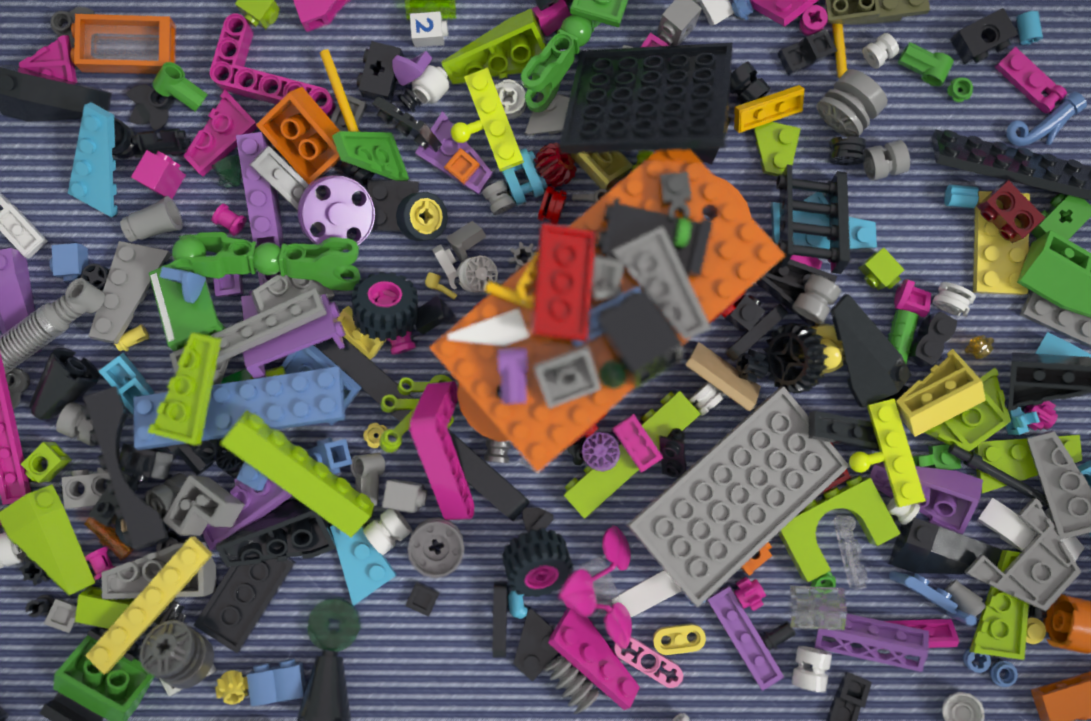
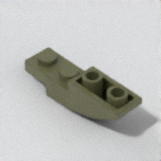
M825 0L828 23L834 24L900 21L902 17L928 14L930 11L929 0Z

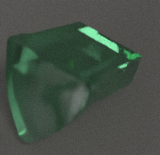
M239 155L225 157L212 165L213 170L219 176L218 186L229 188L240 185L242 171Z

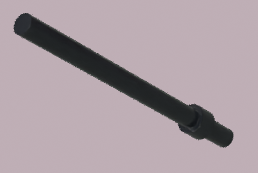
M955 444L949 446L948 453L961 459L964 465L973 470L979 469L1031 499L1037 498L1041 505L1049 508L1043 493L984 461L979 454L973 451L968 452Z

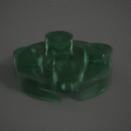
M337 597L326 599L316 605L310 613L307 626L309 638L316 647L322 650L339 652L348 648L356 640L361 629V622L357 609L349 601ZM330 618L340 621L339 631L328 628Z

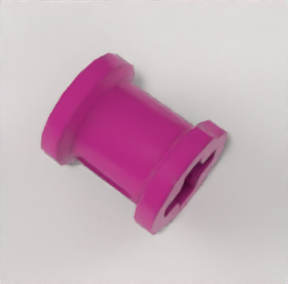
M224 203L215 210L211 221L216 225H222L229 230L232 236H236L244 228L247 218L243 215L238 216L229 210V206Z
M107 547L100 548L85 556L86 561L90 562L96 574L94 576L95 581L102 579V572L117 567L113 566L107 554Z

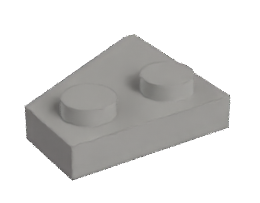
M541 92L538 95L536 103L542 101L544 98V95ZM556 94L545 111L532 112L525 136L530 137L533 134L541 133L556 134L562 131L570 98Z

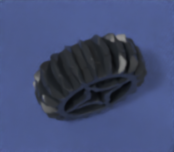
M797 323L782 325L778 327V330L771 332L772 338L766 340L769 347L763 350L767 353L764 360L769 365L768 372H770L768 379L774 381V386L778 388L784 386L788 392L795 394L812 390V387L819 385V379L825 377L822 370L828 368L824 360L829 357L823 351L827 347L821 344L823 336L816 335V329L809 328V325Z

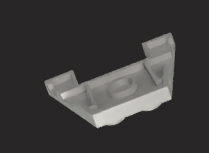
M1032 498L1017 516L1037 533L1033 541L1003 573L984 555H979L965 570V573L1040 610L1046 611L1078 577L1081 571L1064 542H1061L1053 529L1054 525L1050 518L1046 517L1041 508L1043 506L1037 498Z

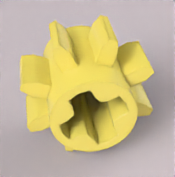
M236 670L227 671L221 676V679H217L218 686L215 687L217 698L223 697L224 703L237 704L248 695L247 677L242 678V672Z

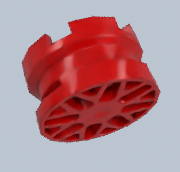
M548 186L537 220L543 222L548 220L552 225H558L567 198L564 195H567L568 192L564 190L559 192L554 187ZM551 194L552 197L548 205L547 213L544 214Z

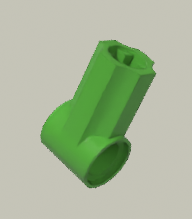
M911 42L907 44L898 61V64L922 75L921 78L924 82L936 87L943 85L954 63V60L947 54L940 52L931 53Z
M172 62L164 63L152 82L153 88L159 94L166 97H175L194 112L198 110L208 96L207 93L186 79L183 69Z

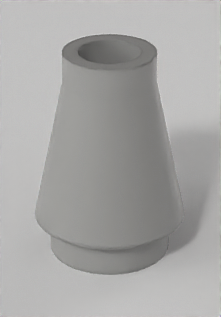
M957 579L945 588L946 592L952 595L951 598L954 603L958 604L959 610L976 617L986 606L982 602L983 598L962 585Z

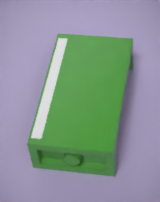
M171 263L149 272L168 346L174 352L186 346L191 333L211 336L226 329L217 318L206 280L197 300L194 303H189L184 300L182 283L160 277L162 267L173 269Z

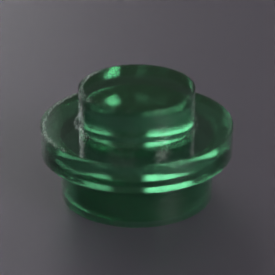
M617 361L605 363L599 372L601 383L608 388H620L626 381V370Z

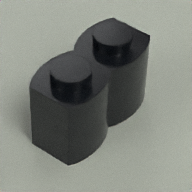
M942 311L927 316L919 326L918 336L912 341L908 360L920 367L936 363L943 353L944 343L953 336L956 330L957 320Z

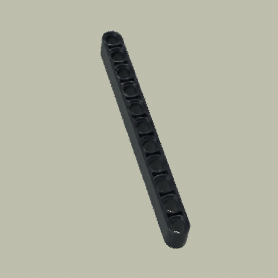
M344 336L342 338L345 347L341 349L333 338L314 344L316 348L339 366L379 404H381L383 397L386 395H393L396 399H414L410 394H400L397 389L398 384ZM385 401L386 406H393L391 401ZM394 410L390 414L401 422L412 410ZM448 429L466 481L514 522L529 505L530 501Z

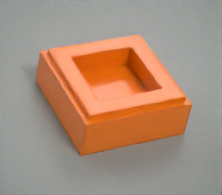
M460 148L444 166V169L464 185L477 171L480 164Z

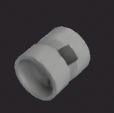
M903 140L886 143L884 148L881 145L866 148L863 151V154H865L864 169L871 181L886 178L889 173L894 176L909 171L910 155Z
M811 274L805 284L804 290L806 293L799 294L792 308L803 317L822 324L830 312L828 305L834 304L841 293V289L830 280L816 274Z
M76 402L68 403L59 415L56 431L70 438L77 436L78 441L95 446L90 435V430L94 428L91 420L86 421L81 407L83 405Z

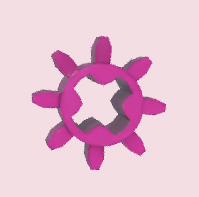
M1045 401L1039 405H1027L1023 412L1026 414L1036 411L1040 420L1038 423H1031L1027 426L1035 431L1037 429L1042 430L1044 428L1047 430L1051 428L1058 418V414L1053 410L1056 405L1050 401Z
M745 577L736 582L739 589L733 593L743 609L749 606L751 610L755 611L764 605L761 599L766 594L757 579L750 582L749 578Z

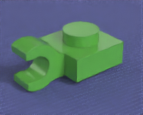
M948 444L928 446L929 454L912 457L915 466L919 467L931 465L932 468L953 470L960 469L961 463L959 458L948 453L950 446Z

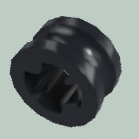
M405 88V93L403 95L399 94L397 97L409 111L414 113L415 107H420L422 103L411 90Z

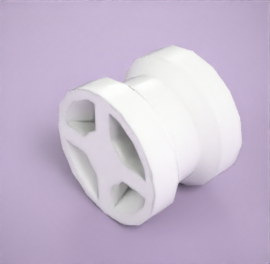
M893 497L886 508L890 515H896L898 521L905 525L917 515L920 505L915 503L897 508Z

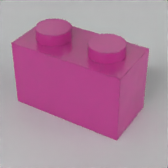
M146 150L131 178L163 197L168 196L173 199L186 174L179 170L181 165L173 161L172 158L159 151L155 155Z

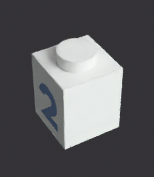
M441 12L410 14L411 36L414 47L444 45V36H448L447 20H442Z

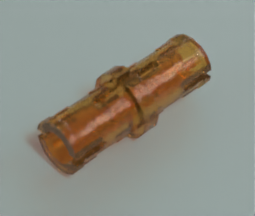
M91 517L84 523L100 539L99 543L102 546L106 545L120 561L133 552V547H129L120 541L115 532V527H106Z

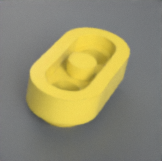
M692 623L661 627L653 635V644L656 650L663 655L695 652L700 650L706 641L705 633L701 627ZM690 632L696 634V638L693 641L687 640V635ZM663 636L670 637L668 644L661 643Z

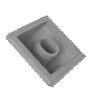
M588 346L534 365V370L548 408L601 389Z

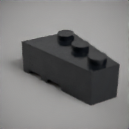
M790 259L785 267L780 266V261H778L755 283L808 325L819 326L820 323L803 317L792 306L799 294L806 293L804 290L805 284L811 274L822 276L834 284L837 276Z

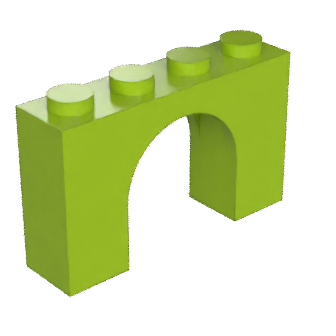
M858 475L847 480V486L841 489L834 487L824 492V498L818 501L814 499L778 532L802 580L810 582L831 571L816 541L818 522L831 510L844 508L850 511L858 520L865 536L872 545L879 546L900 535L871 478H861Z

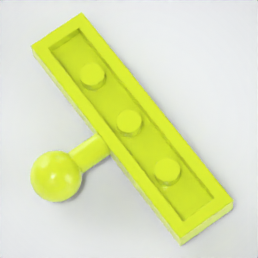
M485 68L465 76V81L480 120L470 124L463 122L454 124L450 132L452 139L455 142L464 143L469 140L471 134L484 129L500 172L524 163L489 69Z
M895 399L868 405L867 409L880 452L868 455L864 452L853 453L849 459L851 469L861 473L867 471L872 464L884 462L897 508L926 501Z

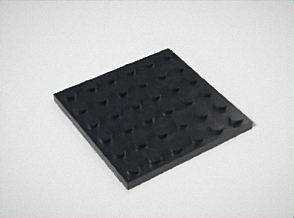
M732 42L580 51L559 142L560 153L685 151L689 149L714 150L725 148L733 56Z

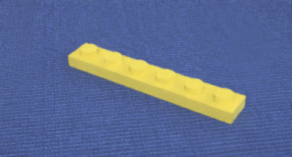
M195 536L190 537L85 656L103 674L108 673L213 554Z

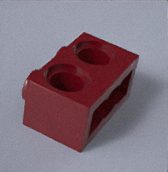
M1009 180L994 189L977 206L981 211L982 217L988 222H992L999 229V234L1011 243L1024 239L1045 219L1038 209ZM997 199L1002 202L1003 210L998 208L996 204ZM1015 218L1021 222V228L1015 225Z

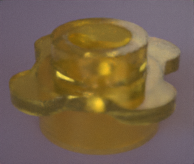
M985 335L974 337L964 351L967 354L972 353L976 359L984 358L993 351L992 343L994 339L992 337L986 338Z

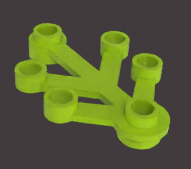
M436 375L430 382H413L412 379L405 377L400 380L397 389L400 394L409 395L411 392H424L429 383L451 382L452 380L445 375ZM402 384H408L410 389H404ZM393 395L383 397L380 406L384 412L412 410L394 429H388L382 433L379 444L384 451L391 453L398 450L402 443V436L410 428L411 417L420 399H396ZM385 401H391L393 406H386ZM453 415L451 416L447 429L452 425L454 421ZM387 436H394L396 438V441L390 442L387 439Z

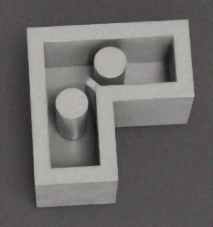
M189 475L163 521L180 535L201 536L208 523L211 526L232 527L245 504L211 478Z

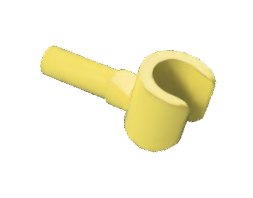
M429 272L425 285L430 289L441 291L454 300L457 294L439 284L441 276Z

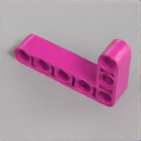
M234 13L226 17L210 68V77L221 90L224 91L225 89L233 94L277 105L289 92L303 87L316 103L321 98L327 99L326 104L320 107L327 116L334 112L335 102L326 89L244 67L253 38V30L246 19L240 14ZM238 26H243L240 32L234 33ZM236 49V53L233 56L227 57L230 50ZM224 73H229L226 80L220 81ZM254 79L251 86L244 87L247 80ZM278 85L275 93H268L270 87Z
M454 381L427 384L410 420L411 435L445 520L472 519L474 515V501L447 429L458 402V387Z

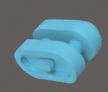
M526 148L520 150L524 163L502 171L516 206L526 203L525 194L532 192L534 197L538 198L545 194L544 189L548 187L545 179L536 172L533 151L528 152ZM523 169L528 181L522 185L519 184L515 175V171Z

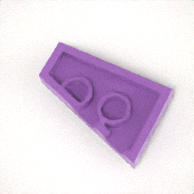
M442 111L430 129L442 146L437 152H434L429 147L424 150L419 146L415 154L463 185L444 169V166L460 148L463 149L480 164L477 171L463 186L480 195L493 176V173L467 141L458 143L452 139L450 132L453 124Z

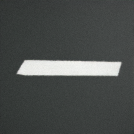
M663 570L613 598L612 603H622L629 611L630 616L633 617L682 590L667 572Z

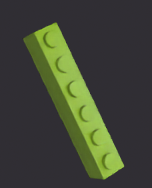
M670 391L660 400L662 403L661 407L656 411L651 408L641 417L643 421L641 425L658 451H660V435L668 437L674 428H679L683 431L700 415L698 410L680 391L675 394ZM621 443L618 444L620 459L615 467L601 472L592 469L588 465L583 469L586 474L578 480L574 477L564 486L567 491L563 495L584 519L639 470Z
M246 410L221 442L223 446L352 538L371 517L374 503H372L367 495L353 489L345 479L338 478L329 471L325 464L315 461L302 447L295 446L286 439L283 433L273 430L265 424L260 416Z

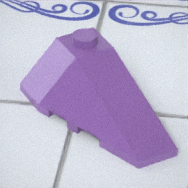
M13 248L0 250V330L4 334L35 311L27 258L19 250Z
M884 462L874 464L869 478L872 479L876 489L893 498ZM915 466L926 500L918 503L920 505L919 512L930 518V523L963 535L980 501L983 479L953 470Z

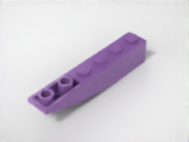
M262 132L236 135L252 240L256 241L257 247L260 244L270 242L281 248L284 242L278 192L249 165L266 146H270V141ZM258 272L260 286L273 277L280 275L281 272L269 276Z

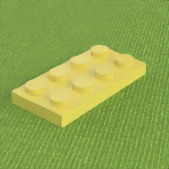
M978 191L979 199L975 207L973 293L1028 294V289L1017 283L1029 251V234L1024 239L1014 243L1005 240L999 234V229L992 222L985 220L981 215V211L977 208L991 192ZM1022 193L1030 201V194ZM997 199L996 204L998 208L1003 210L1002 202ZM1015 218V225L1021 228V222Z

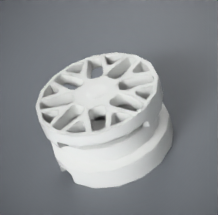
M503 80L501 83L496 84L495 88L507 119H515L525 110V90L514 80Z
M476 256L465 259L460 263L457 269V276H459V284L464 290L477 293L484 292L489 281L496 283L498 271L491 259L486 256Z
M943 282L938 288L939 295H935L932 302L936 307L956 316H960L963 313L962 316L965 317L970 311L968 306L973 304L976 295L962 286Z
M707 382L689 398V402L696 403L698 412L703 416L712 407L714 408L726 394Z

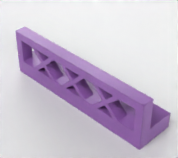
M821 608L815 648L922 672L929 652V631ZM823 636L832 637V638H835L837 641H835V642L824 641V640H822V637H823ZM855 642L862 644L864 647L856 648L850 644ZM882 648L889 650L891 653L882 654L877 650ZM913 655L918 656L919 659L914 661L906 659L904 656Z

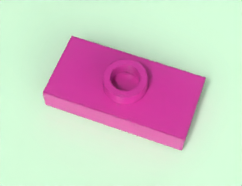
M634 414L612 428L641 473L663 459Z

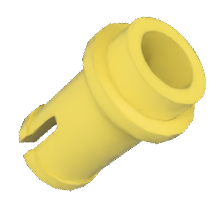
M140 324L138 327L124 332L115 346L119 351L124 350L127 352L129 347L148 340L150 337L143 324Z

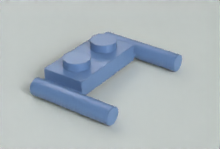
M897 571L889 573L890 580L908 587L945 610L949 617L970 626L976 624L977 620L974 615L957 609L958 604L950 600L951 594L939 587L935 591L928 586L930 581L916 573L914 576Z

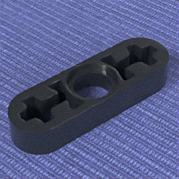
M780 303L776 305L750 331H747L725 351L727 356L733 362L737 360L741 354L745 353L788 314L786 309Z
M494 581L493 658H506L507 581Z

